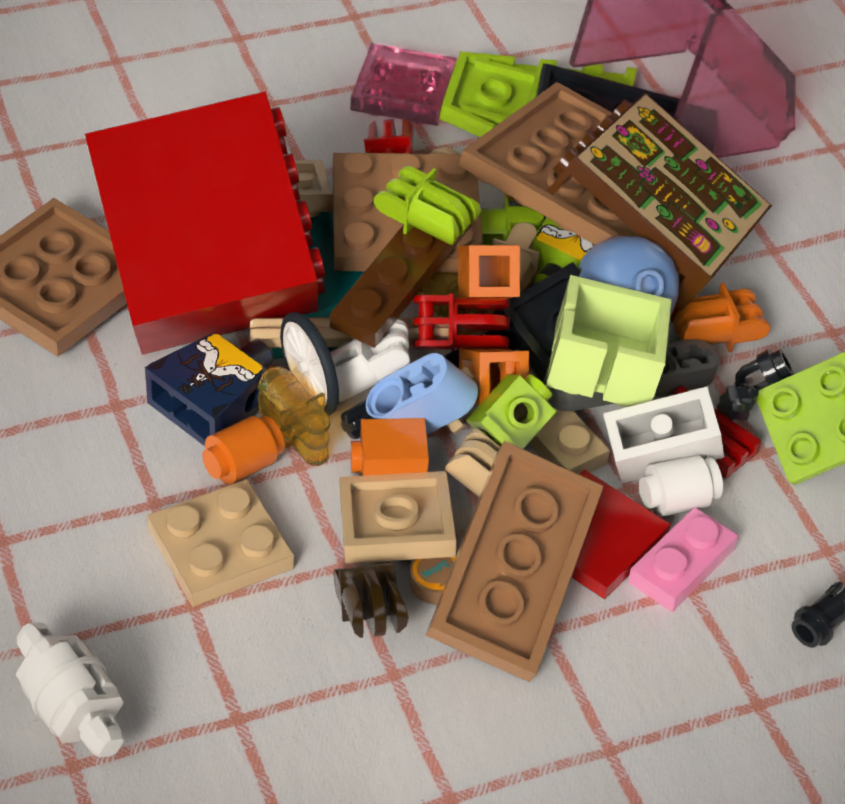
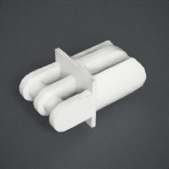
M396 320L375 348L353 339L330 351L338 378L339 402H343L374 386L382 378L410 363V354L408 352L409 340L407 338L409 331L405 322Z

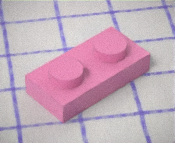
M694 507L631 568L628 583L673 612L735 550L739 535Z

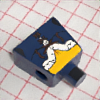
M209 334L145 367L147 403L205 446V440L208 436L250 416H255L263 408L266 402L265 369L273 363L272 353L267 345L258 339H254L241 349H238L219 334Z

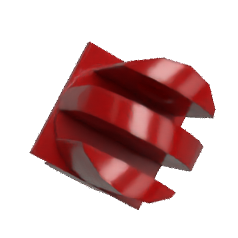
M402 118V135L396 136L394 119L383 120V135L381 137H378L377 125L373 121L369 125L368 138L364 139L365 153L413 154L414 127L411 121Z
M449 293V295L414 296V304L419 305L418 318L413 319V326L418 327V340L413 341V348L455 351V348H509V338L506 336L459 335V331H499L509 329L510 318L508 316L459 314V310H505L510 308V297H454L453 293ZM434 305H449V318L434 317ZM434 327H449V340H434Z

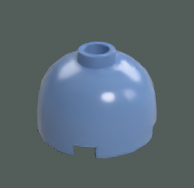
M613 236L595 244L581 260L579 268H582L579 277L671 299L670 315L672 314L679 297V274L673 259L661 245L640 236Z

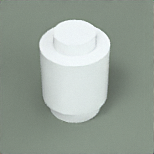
M694 455L648 465L645 469L644 477H641L639 480V493L647 509L652 508L657 516L664 517L691 511L694 507L700 509L710 506L712 500L721 498L723 494V480L719 466L713 458L703 459L700 455Z

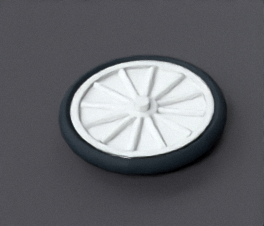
M290 312L282 320L280 333L281 347L288 373L304 403L315 414L326 417L330 416L336 411L339 403L338 378L331 354L323 337L312 321L299 312Z

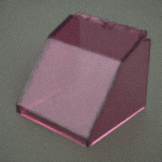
M726 0L587 1L569 64L575 68L685 53L688 47V50L696 56L674 119L718 158L777 149L780 142L785 140L790 132L795 130L796 76Z

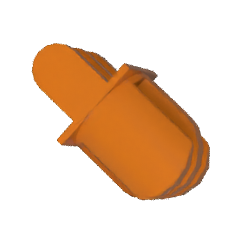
M725 283L720 284L719 294L694 297L682 311L675 305L670 315V321L673 323V328L679 340L698 339L711 345L725 343L728 352H733L734 343L760 340L770 332L768 321L761 319L763 316L761 307L758 304H754L756 301L754 292L750 289L728 291Z

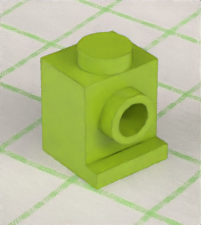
M507 374L466 421L473 428H477L500 446L506 441L524 449L557 411L547 402L553 396L551 391L539 379L531 374L525 379L520 375ZM519 403H522L527 407L528 413L520 422H517L514 418V409Z

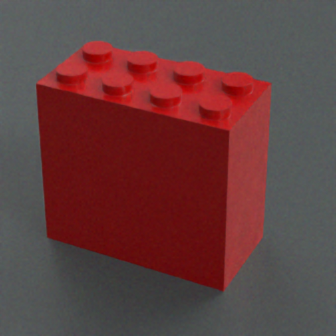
M266 91L85 134L131 323L142 355L192 343L209 334H219L221 336L249 329L251 319L285 317L290 312H299L303 315L318 312V295L325 293L323 278H325L324 267L318 247L308 248L313 246L310 234L312 224L305 200L300 201L297 186L299 176L293 154H288L284 138L287 137L281 109L280 107L270 108Z

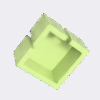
M570 275L556 322L546 387L591 398L594 391L603 393L604 401L612 402L622 407H630L653 401L666 361L671 299Z

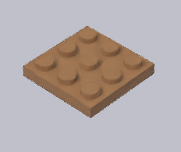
M333 153L334 271H365L403 226L402 223L381 213L376 208L373 199L380 191H386V185L391 179H399L398 173L404 166L414 167L426 174L435 168L437 169V182L472 198L480 204L478 179L472 173L458 166L461 155ZM481 213L435 272L458 273V246L483 245Z
M52 198L0 235V320L59 357L127 304L109 230L59 200Z

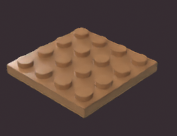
M558 82L462 151L458 166L475 175L479 181L491 184L513 197L519 204L536 210L555 221L560 228L572 231L594 245L613 236H638L574 177L566 182L554 195L547 191L559 177L553 168L572 147L575 148L590 131L593 132L607 115L612 114V112Z

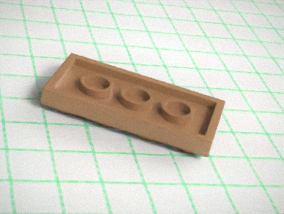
M504 441L497 451L425 635L530 682L538 672L603 486Z

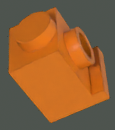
M459 348V369L462 370L467 366L475 376L473 380L478 387L475 404L480 405L507 374L520 375L525 379L529 375V351H515L505 348Z

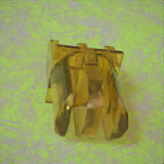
M282 367L269 368L262 374L258 384V390L260 391L258 394V411L262 416H268L276 422L282 432L285 449L292 446L306 463L313 466L323 465L329 459V449L327 446L330 440V434L328 433L330 418L325 412V394L322 392L312 396L289 370Z

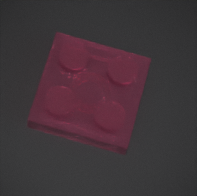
M371 43L351 94L350 110L368 113L373 116H385L396 119L405 118L417 124L438 126L442 103L457 58Z

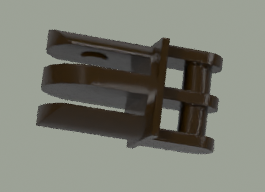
M385 562L371 566L362 565L348 569H334V586L341 606L342 621H350L354 634L359 638H363V620H366L372 637L384 636L386 634V616L390 617L396 633H400L407 627L409 616L396 586L395 562Z

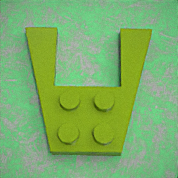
M460 51L442 103L439 119L481 137L535 98L543 63L557 66V60L540 59L538 66L515 64V56ZM584 63L582 70L569 69L629 86L634 85L637 68L627 67L625 74L603 72L604 65Z

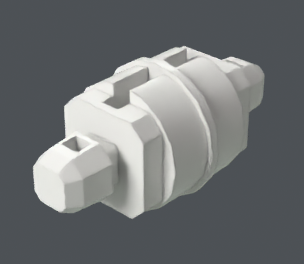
M40 622L24 625L17 636V645L25 659L16 672V676L21 683L22 691L31 702L32 711L44 721L49 730L59 738L62 744L82 741L93 755L100 758L116 754L124 743V738L114 718L123 705V700L118 694L116 685L108 676L106 666L93 655L77 635L56 636L47 625Z

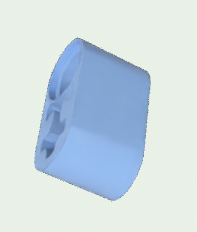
M431 353L379 380L367 396L366 410L374 419L425 418L426 435L467 414L476 402L478 387L473 379L441 354Z

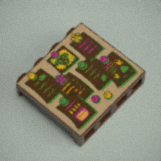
M646 93L633 104L625 99L611 115H607L593 132L590 131L575 148L572 147L553 168L559 177L547 190L550 194L554 195L566 182L574 177L638 236L661 245L673 259L676 269L684 276L679 283V297L676 302V306L681 311L709 283L772 207L767 200Z

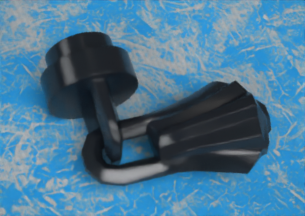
M767 349L757 354L755 360L741 366L735 374V383L727 386L726 392L719 397L717 412L721 415H726L730 420H748L750 416L749 411L753 409L755 403L753 398L758 396V390L794 375L792 366L785 353L781 349L775 352ZM760 369L766 380L754 385L753 378H746V376Z

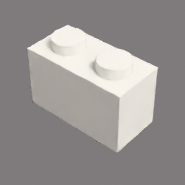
M708 387L603 413L621 484L644 477L645 469L650 464L694 455H700L703 459L708 457L714 460L724 458L721 432Z

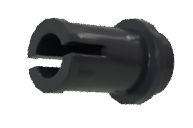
M843 582L833 583L811 606H801L795 612L791 628L795 637L803 645L814 648L817 645H827L833 639V631L845 621V587L838 593L843 588Z

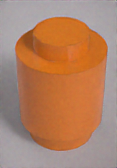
M250 416L208 436L205 440V450L202 453L203 463L213 478L221 479L225 484L232 485L274 464L277 456L284 452L285 442L280 428L272 418L268 416L260 418Z

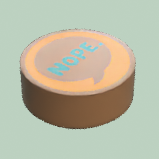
M456 557L413 559L410 566L409 585L414 595L424 602L438 604Z

